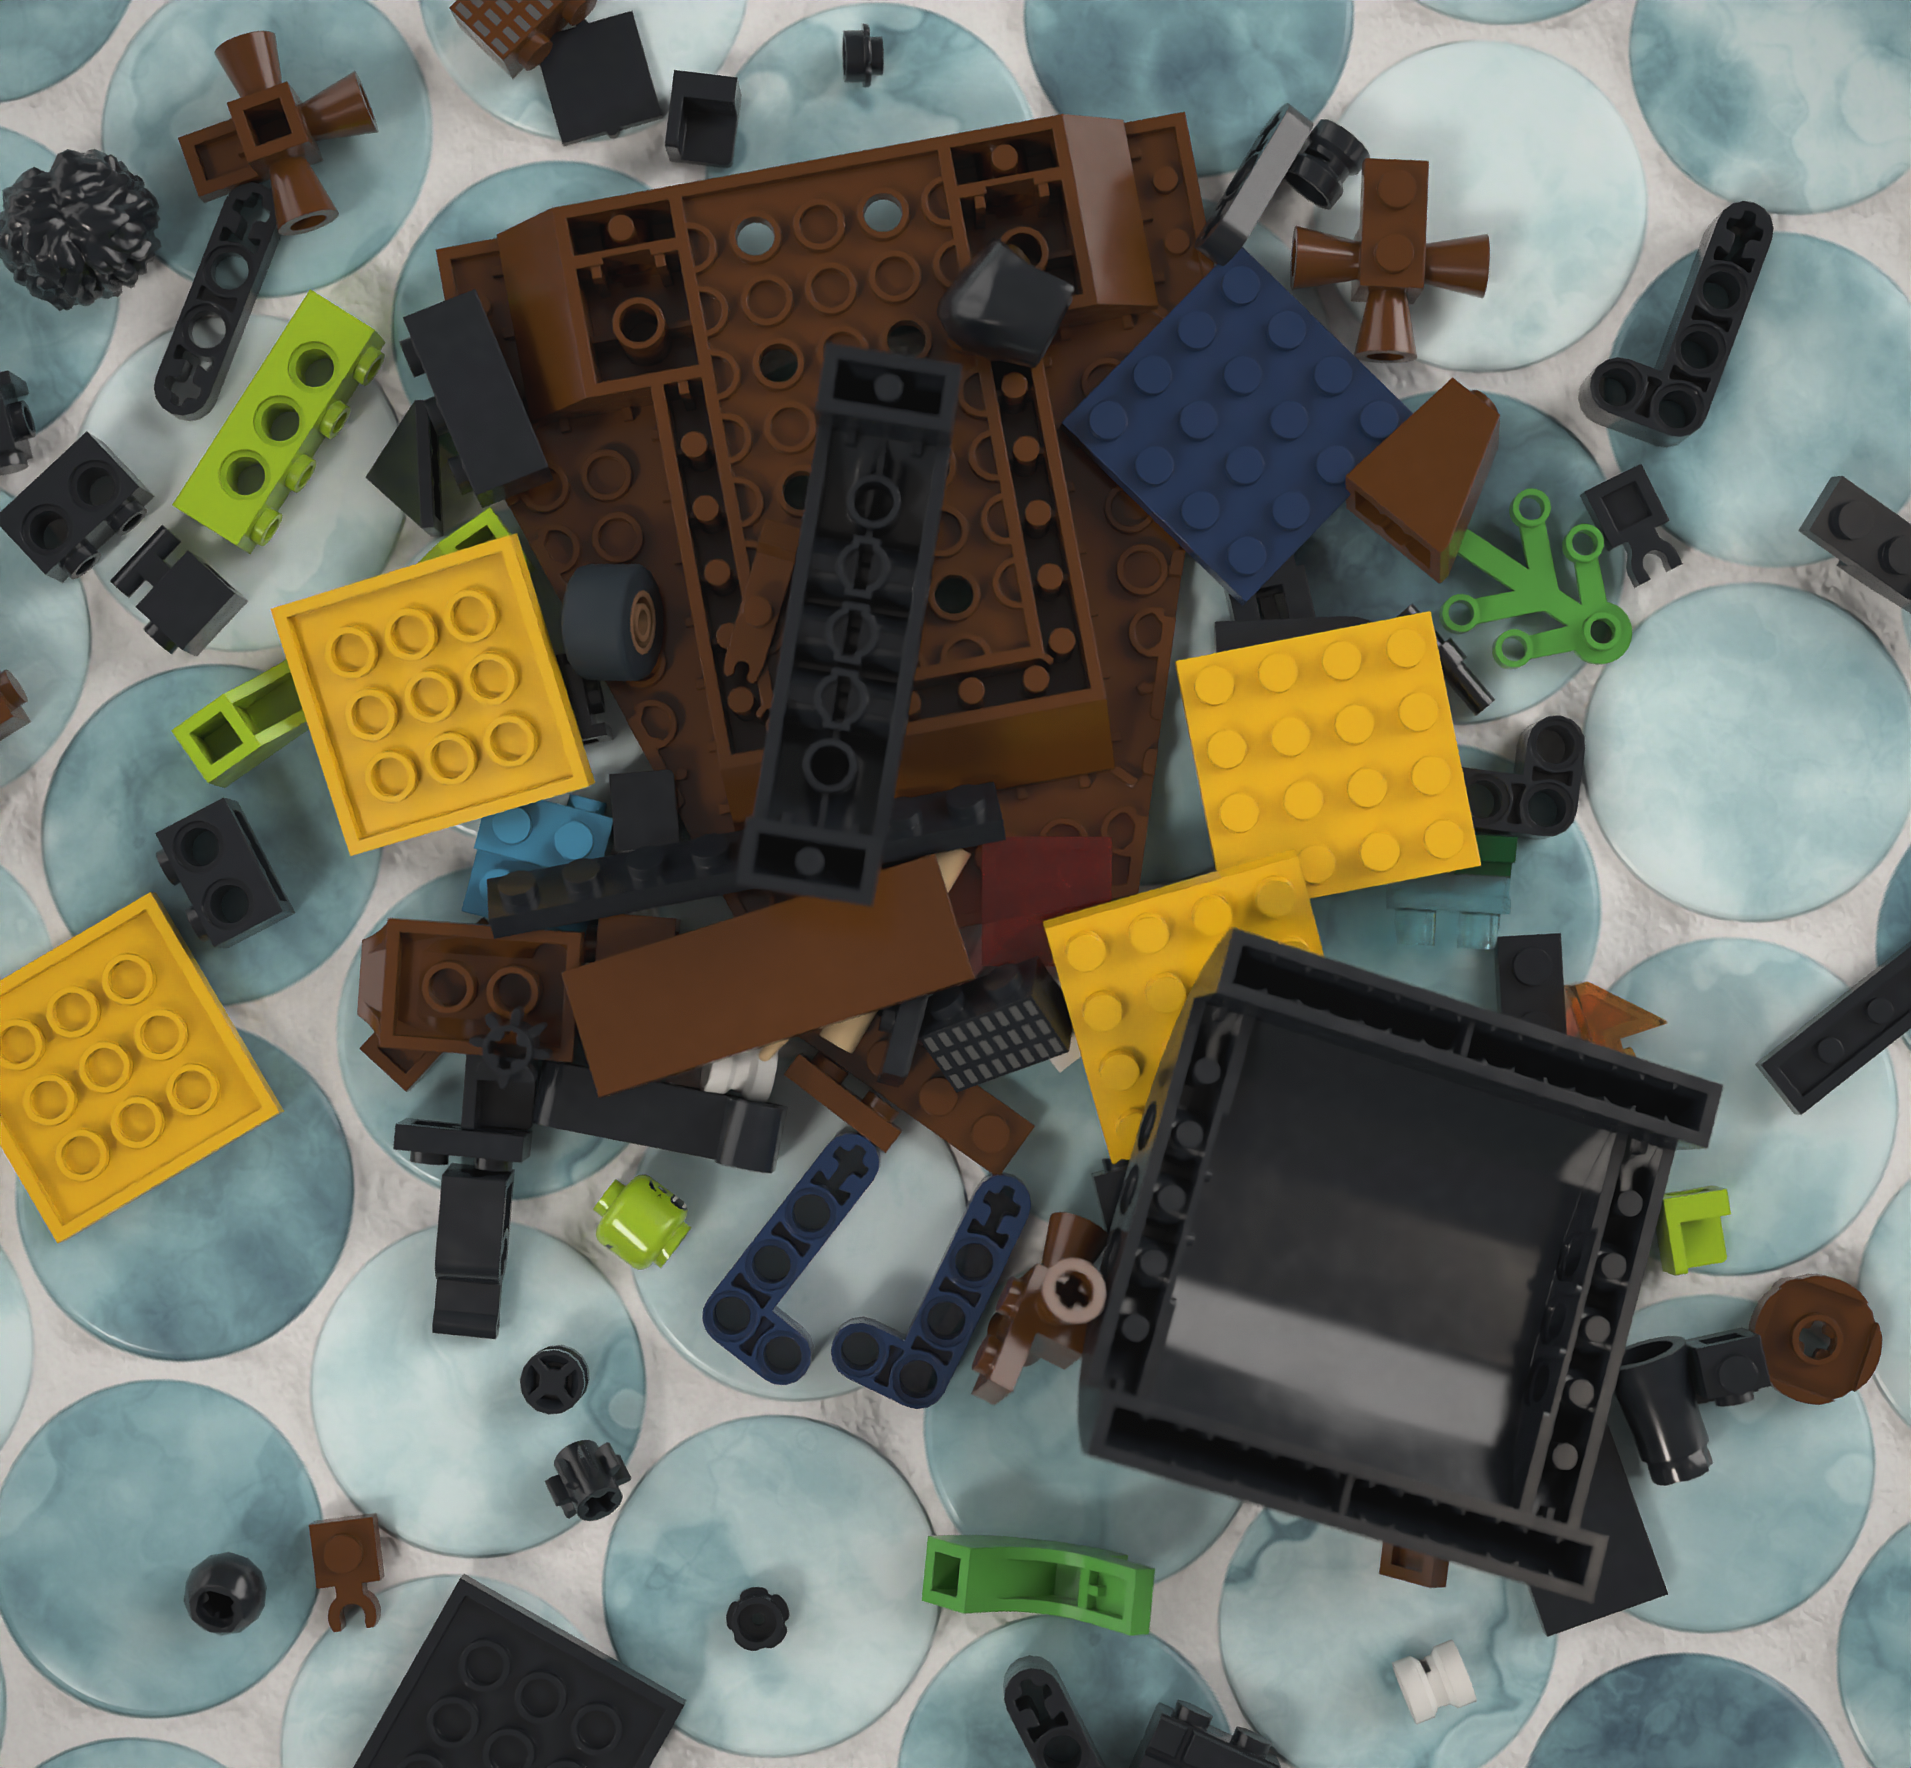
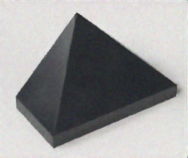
M415 400L365 478L431 537L444 536L439 436L434 429L423 400Z

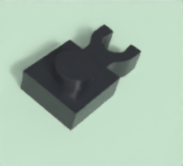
M1642 464L1594 486L1580 495L1595 527L1603 535L1607 551L1609 552L1621 545L1624 546L1627 552L1626 570L1634 588L1651 580L1643 567V559L1646 554L1657 555L1661 559L1666 572L1683 564L1676 549L1670 543L1660 538L1655 529L1670 520Z

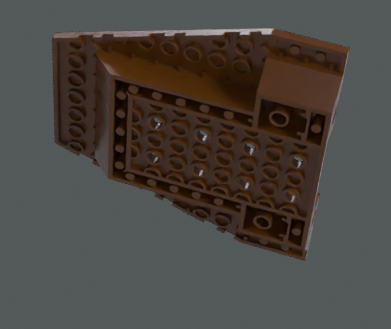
M1185 112L1125 123L1123 119L1070 114L1053 115L553 207L497 234V238L436 249L444 299L448 300L476 289L554 479L507 498L505 501L527 538L532 551L562 605L570 578L577 568L588 564H641L651 571L659 587L663 606L664 626L662 646L655 667L648 677L638 681H605L614 696L653 770H671L674 773L678 815L691 839H696L705 834H723L744 830L747 816L753 817L793 575L765 668L757 683L752 684L747 680L750 669L747 662H740L733 676L728 677L725 675V655L755 560L758 539L765 519L800 529L802 527L804 510L795 509L787 504L784 499V489L787 483L794 477L799 475L810 477L819 425L815 408L826 343L892 353L888 347V339L891 333L901 326H913L923 333L926 340L924 349L915 357L962 365L949 461V473L895 798L915 797L951 790L959 785H977L994 781L1003 817L1006 840L962 848L970 853L971 856L948 893L959 928L1139 894L1185 550L1059 427L1062 421L1215 267L1213 261L1194 248L1195 242L1206 224ZM889 200L900 208L902 218L894 229L880 232L872 229L866 223L864 215L867 208L873 202ZM752 223L764 224L774 233L772 246L768 251L760 255L747 254L737 245L740 231ZM992 238L1000 239L1006 245L1016 246L1023 251L1032 266L1074 286L1073 300L1047 351L1035 369L1005 361H991L962 350L947 336L937 315L938 303L954 279ZM775 349H785L791 352L798 361L795 374L784 382L770 381L761 373V362L764 356ZM960 579L970 586L973 593V601L965 611L958 614H950L939 608L935 601V592L943 581ZM925 856L882 864L881 871ZM760 888L723 895L734 917L803 896Z

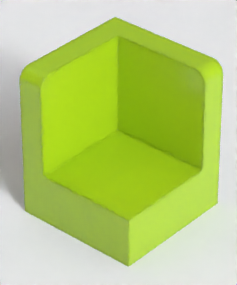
M1711 1185L1664 1194L1655 1229L1662 1271L1674 1276L1688 1274V1268L1726 1261L1727 1252L1720 1216L1731 1215L1727 1189Z

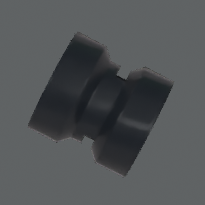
M1321 119L1308 136L1309 146L1303 153L1296 156L1284 179L1294 190L1311 203L1325 210H1331L1343 194L1342 184L1348 176L1358 175L1362 169L1364 159L1370 158V155L1365 146L1345 128L1333 121Z

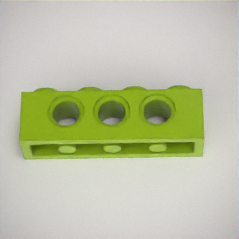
M310 289L172 506L249 554L252 553L257 544L265 546L280 526L282 514L278 511L291 490L298 493L310 480L317 464L316 460L312 457L324 438L333 439L345 425L351 408L346 404L359 384L368 385L380 370L385 358V354L381 352V349L386 342L373 328ZM319 359L332 360L334 371L331 379L319 387L307 386L305 376L308 367ZM286 412L297 413L299 416V428L295 435L284 441L274 440L272 437V425L275 419ZM252 465L263 466L265 480L262 487L253 494L241 495L238 490V478L241 472Z

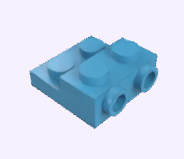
M570 794L567 806L540 800L482 817L474 845L477 853L461 911L488 918L487 879L505 876L508 873L519 870L532 871L568 864L580 858L594 859L611 855L614 843L613 818L604 816L607 804ZM593 920L554 928L583 931L586 936L587 926L592 925Z

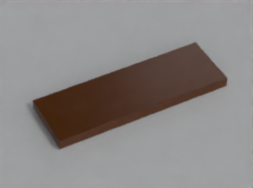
M936 854L882 870L873 907L800 896L561 972L599 1098L615 1095L975 980Z

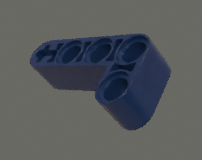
M848 1131L839 1134L828 1143L710 1295L703 1308L702 1321L706 1332L711 1338L764 1380L774 1385H788L797 1382L803 1377L810 1366L814 1350L810 1334L803 1326L776 1305L873 1182L880 1168L881 1155L878 1147L859 1132ZM857 1144L866 1151L862 1162L869 1169L864 1175L852 1171L838 1189L849 1192L850 1196L845 1202H842L830 1186L815 1181L813 1177L820 1170L825 1178L829 1180L841 1163L840 1158L835 1154L836 1150L842 1147L844 1150L850 1151ZM807 1194L818 1195L828 1203L830 1219L823 1227L808 1229L797 1221L794 1208L801 1196ZM768 1245L778 1246L788 1254L790 1271L787 1275L779 1279H768L760 1274L755 1264V1258L758 1250ZM730 1296L744 1300L751 1313L749 1324L739 1330H731L724 1327L718 1321L716 1315V1306L721 1299ZM779 1336L795 1340L802 1352L800 1363L790 1369H780L774 1366L768 1360L766 1354L768 1342Z
M1002 1172L1001 1174H990L980 1181L972 1194L906 1334L867 1317L851 1318L840 1326L834 1336L831 1347L832 1362L838 1372L846 1378L906 1407L914 1409L928 1408L939 1401L945 1393L1029 1217L1031 1209L1030 1194L1022 1180L1013 1174ZM1004 1185L1014 1189L1012 1199L1019 1205V1209L1015 1214L1005 1211L1001 1215L995 1229L997 1233L1007 1234L1003 1244H1000L987 1232L968 1229L974 1218L985 1226L991 1214V1204L984 1199L988 1191L999 1193ZM967 1244H982L989 1249L993 1256L990 1269L982 1276H966L956 1266V1255ZM948 1301L955 1303L965 1314L963 1326L953 1334L943 1335L937 1333L928 1322L929 1311L940 1302ZM855 1332L870 1334L878 1343V1356L868 1364L859 1365L852 1363L843 1352L842 1344L847 1336ZM914 1360H922L932 1365L937 1373V1380L932 1388L919 1393L907 1389L900 1378V1372L907 1363Z

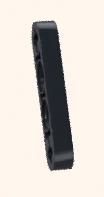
M252 182L241 184L233 189L225 199L157 372L154 383L156 400L164 410L180 420L193 421L201 419L210 413L216 404L281 238L277 230L272 190L262 184ZM258 200H262V207L269 214V218L266 223L255 221L252 225L248 239L253 245L259 246L257 252L252 253L240 243L230 242L228 239L231 234H234L237 238L243 240L248 228V222L240 215V211L244 206L254 208ZM232 256L241 257L247 262L249 269L246 281L235 289L221 288L215 278L217 266L225 258ZM207 315L219 316L224 321L226 328L222 341L211 348L197 346L192 336L193 326L197 320ZM187 350L201 361L211 362L213 365L211 370L207 371L198 364L192 383L201 389L200 395L197 399L186 398L182 406H178L179 397L171 389L175 381L185 383L190 376L193 365L187 360L182 359L184 352Z

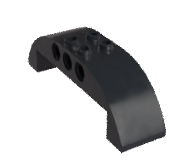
M826 343L815 408L819 425L753 817L747 816L736 881L737 885L873 907L897 787L936 553L962 372V365Z

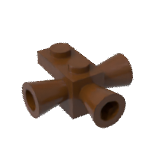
M254 31L225 41L216 48L214 54L240 96L236 100L227 102L232 119L178 137L199 198L206 203L228 195L241 184L250 182L259 184L271 180L278 234L284 236L299 235L326 226L339 216V212L310 166L323 161L316 141L379 132L371 105L359 76L354 71L305 102H302L288 81L282 83L276 35L273 32Z
M1364 159L1361 174L1360 224L1353 240L1300 226H1295L1290 264L1291 290L1352 281L1351 302H1366L1354 351V356L1358 360L1374 363H1402L1417 359L1409 304L1415 303L1424 289V284L1484 298L1490 262L1488 234L1426 243L1429 161Z
M1055 1212L1050 1215L1041 1265L1035 1264L1019 1279L1012 1276L999 1297L995 1310L996 1313L988 1324L987 1336L982 1341L972 1363L971 1370L979 1373L971 1393L972 1395L996 1405L1013 1392L1023 1367L1030 1366L1042 1358L1065 1370L1082 1357L1087 1322L1101 1312L1106 1300L1105 1282L1099 1271L1093 1266L1105 1249L1109 1236L1102 1227L1084 1217L1071 1213Z

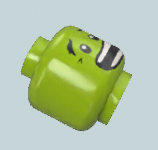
M646 1174L634 1177L626 1186L615 1179L593 1208L596 1213L602 1216L596 1228L597 1240L637 1270H644L653 1263L662 1268L692 1228L684 1222L688 1212L684 1201Z

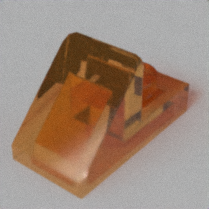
M1588 981L1564 985L1582 1040L1636 1057L1631 1047L1623 1049L1620 1039L1667 1024L1666 1020Z

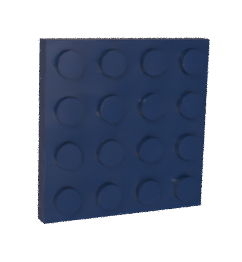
M1242 247L1225 266L1217 264L1062 421L1059 428L1243 606L1351 495L1346 489L1345 476L1413 413Z

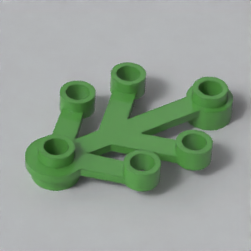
M1534 488L1521 491L1513 498L1509 506L1510 518L1519 527L1527 568L1469 529L1466 530L1457 553L1512 591L1475 599L1466 594L1453 595L1440 608V623L1450 633L1464 634L1477 624L1545 612L1566 627L1528 635L1518 629L1505 631L1495 639L1492 646L1493 658L1499 666L1513 670L1525 665L1531 659L1571 651L1581 660L1590 664L1604 665L1619 659L1627 651L1632 640V625L1627 614L1619 606L1607 602L1598 560V556L1604 548L1603 535L1593 525L1579 524L1568 531L1563 538V553L1570 562L1574 563L1579 603L1558 588L1545 524L1551 512V503L1544 492ZM1531 498L1539 504L1540 515L1538 519L1528 520L1521 515L1519 510L1521 500ZM1583 533L1592 539L1593 550L1590 555H1580L1574 550L1572 545L1574 535ZM1462 603L1469 608L1471 618L1467 625L1460 626L1451 621L1449 608L1452 604ZM1594 621H1603L1609 625L1611 638L1607 643H1598L1592 638L1590 628ZM1514 638L1521 642L1524 652L1520 660L1511 661L1504 656L1502 644L1505 639Z

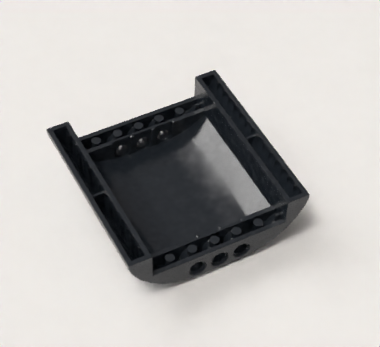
M1237 928L1229 929L1203 966L1188 994L1166 1045L1145 1105L1099 1269V1273L1106 1286V1300L1101 1312L1087 1322L1078 1386V1428L1082 1453L1593 1603L1609 1537L1579 1528L1675 1150L1708 1149L1724 1085Z

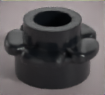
M862 24L861 30L843 31L842 65L845 83L862 82L863 87L866 88L870 87L872 76L883 75L882 36L870 37L868 24Z
M751 1587L740 1594L738 1601L730 1604L726 1614L727 1627L733 1631L734 1640L739 1646L746 1650L758 1651L762 1648H773L782 1642L787 1634L785 1621L789 1619L790 1614L787 1603L780 1595H770L768 1590L763 1587ZM756 1613L764 1616L765 1620L760 1625L755 1624L752 1620L753 1615Z

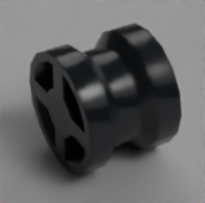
M564 1345L548 1346L532 1356L523 1367L520 1377L521 1393L526 1402L536 1411L548 1415L563 1413L572 1408L586 1392L590 1380L589 1367L583 1356L575 1349Z

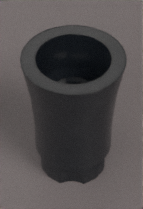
M1664 1336L1644 1340L1625 1347L1614 1395L1631 1430L1642 1462L1647 1463L1653 1483L1667 1486L1677 1482L1690 1481L1707 1473L1713 1461L1707 1447L1709 1437L1700 1414L1690 1374L1685 1338L1681 1336Z

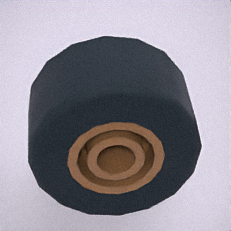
M588 564L577 568L566 588L561 618L563 644L567 659L574 672L585 680L638 681L648 677L659 657L664 626L663 606L659 587L651 571L641 564Z

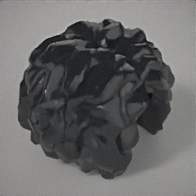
M67 149L57 154L49 172L36 167L30 168L19 176L15 184L2 190V207L4 211L0 213V259H2L4 266L14 273L13 279L15 283L26 286L33 297L48 301L59 311L63 309L70 310L73 305L89 306L101 297L103 299L119 297L123 292L122 286L135 287L138 275L147 273V263L154 260L155 252L162 247L160 240L155 237L153 232L158 228L160 217L157 215L160 206L156 197L148 189L144 188L145 183L143 179L138 175L134 176L122 161L118 162L115 156L107 155L96 149L88 150L86 153Z

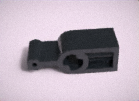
M451 1163L443 1173L435 1254V1277L437 1284L432 1333L496 1339L498 1337L502 1283L508 1256L515 1169L508 1172L476 1169L474 1165Z

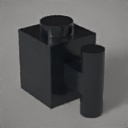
M161 525L115 574L110 582L130 598L147 580L153 588L136 605V608L150 620L143 630L170 654H173L180 648L197 657L242 609L248 600L208 563L188 550L173 567L169 565L165 559L181 543V540L168 528Z

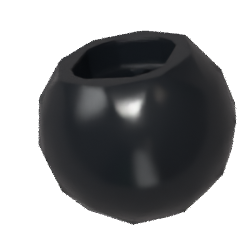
M231 1552L214 1554L192 1569L186 1581L183 1601L189 1617L201 1629L221 1636L242 1632L259 1618L265 1607L267 1585L262 1571L249 1558Z

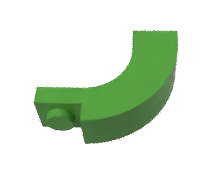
M993 1535L928 1536L922 1601L963 1614L984 1612L1047 1614L1083 1621L1129 1636L1147 1635L1150 1628L1155 1568L1130 1562L1126 1554L1058 1541Z

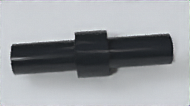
M1412 603L1397 617L1418 614L1421 612ZM1435 630L1444 680L1474 715L1477 716L1495 698L1465 665L1463 660L1467 656L1452 638L1445 641Z

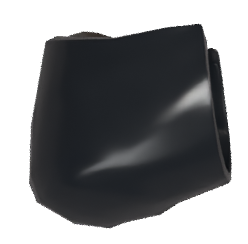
M992 238L954 279L938 303L937 315L947 336L962 350L991 361H1005L1035 369L1047 351L1073 300L1074 286L1032 266L1023 251L1016 246L1006 245L1002 240Z

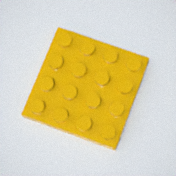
M517 533L270 609L350 856L575 791L595 783Z
M1431 611L1175 661L1215 871L1294 849L1299 857L1309 899L1481 866Z
M1294 849L1043 921L1112 1165L1121 1159L1130 1160L1145 1105L1174 1025L1203 966L1229 929L1237 928L1324 956L1301 864Z
M149 892L0 980V1146L57 1244L65 1242L284 1112L158 894L155 892Z

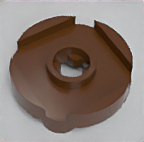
M1804 1274L1797 1277L1779 1279L1773 1284L1771 1290L1762 1296L1754 1308L1748 1330L1761 1336L1771 1387L1802 1403L1823 1405L1834 1402L1833 1399L1841 1398L1850 1391L1856 1392L1869 1381L1880 1360L1882 1334L1879 1323L1875 1322L1873 1312L1867 1305L1868 1301L1860 1291L1850 1284L1830 1276ZM1814 1321L1823 1322L1822 1333L1830 1337V1344L1827 1349L1816 1348L1812 1357L1807 1356L1803 1353L1805 1344L1799 1340L1800 1332L1803 1328L1810 1329Z

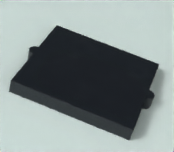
M633 11L591 23L584 19L576 27L556 32L550 38L553 42V47L548 56L540 63L563 147L603 135H608L611 139H615L619 136L621 130L663 119Z

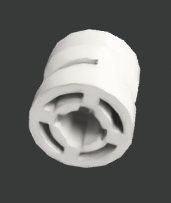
M759 1048L701 1067L700 1091L723 1095L730 1089H733L734 1092L740 1093L745 1100L766 1103L775 1080L778 1051L766 1062L759 1059L758 1055L762 1049Z
M1453 1640L1434 1646L1431 1654L1422 1660L1408 1656L1392 1662L1399 1686L1416 1725L1435 1718L1437 1710L1441 1706L1452 1705L1461 1708L1477 1701L1471 1680Z

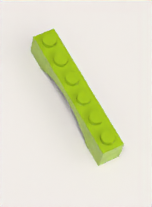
M489 507L436 544L418 563L511 535V532L501 518ZM523 551L529 573L531 574L537 569ZM286 659L255 678L225 692L171 731L207 783L226 788L309 730Z

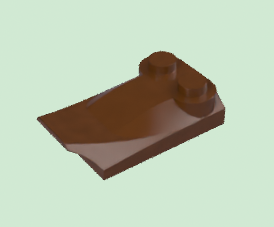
M387 918V923L382 929L362 940L357 1015L374 1030L379 1039L380 1048L483 1055V1048L471 1045L469 1040L474 1035H488L492 1031L486 1023L485 1015L494 1011L504 1023L510 1020L511 1014L517 1006H523L525 1012L523 1021L532 1026L544 1021L548 1024L545 1031L539 1034L540 1046L548 1047L554 1053L550 1059L545 1060L573 1062L576 1060L580 1034L561 972L586 965L585 932L551 928L494 939L489 924ZM513 1031L501 1041H497V1047L505 1049L507 1057L517 1058L522 1053H527V1047L517 1044V1033Z

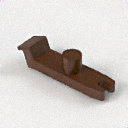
M765 519L758 539L755 560L725 655L724 674L728 677L735 674L736 667L740 662H747L750 667L747 680L755 684L765 668L795 569L801 533L800 528Z

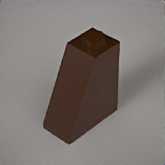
M1452 377L1345 476L1346 489L1351 494L1346 499V508L1439 584L1450 574L1498 450L1500 414L1494 403L1484 393L1478 390L1470 391Z

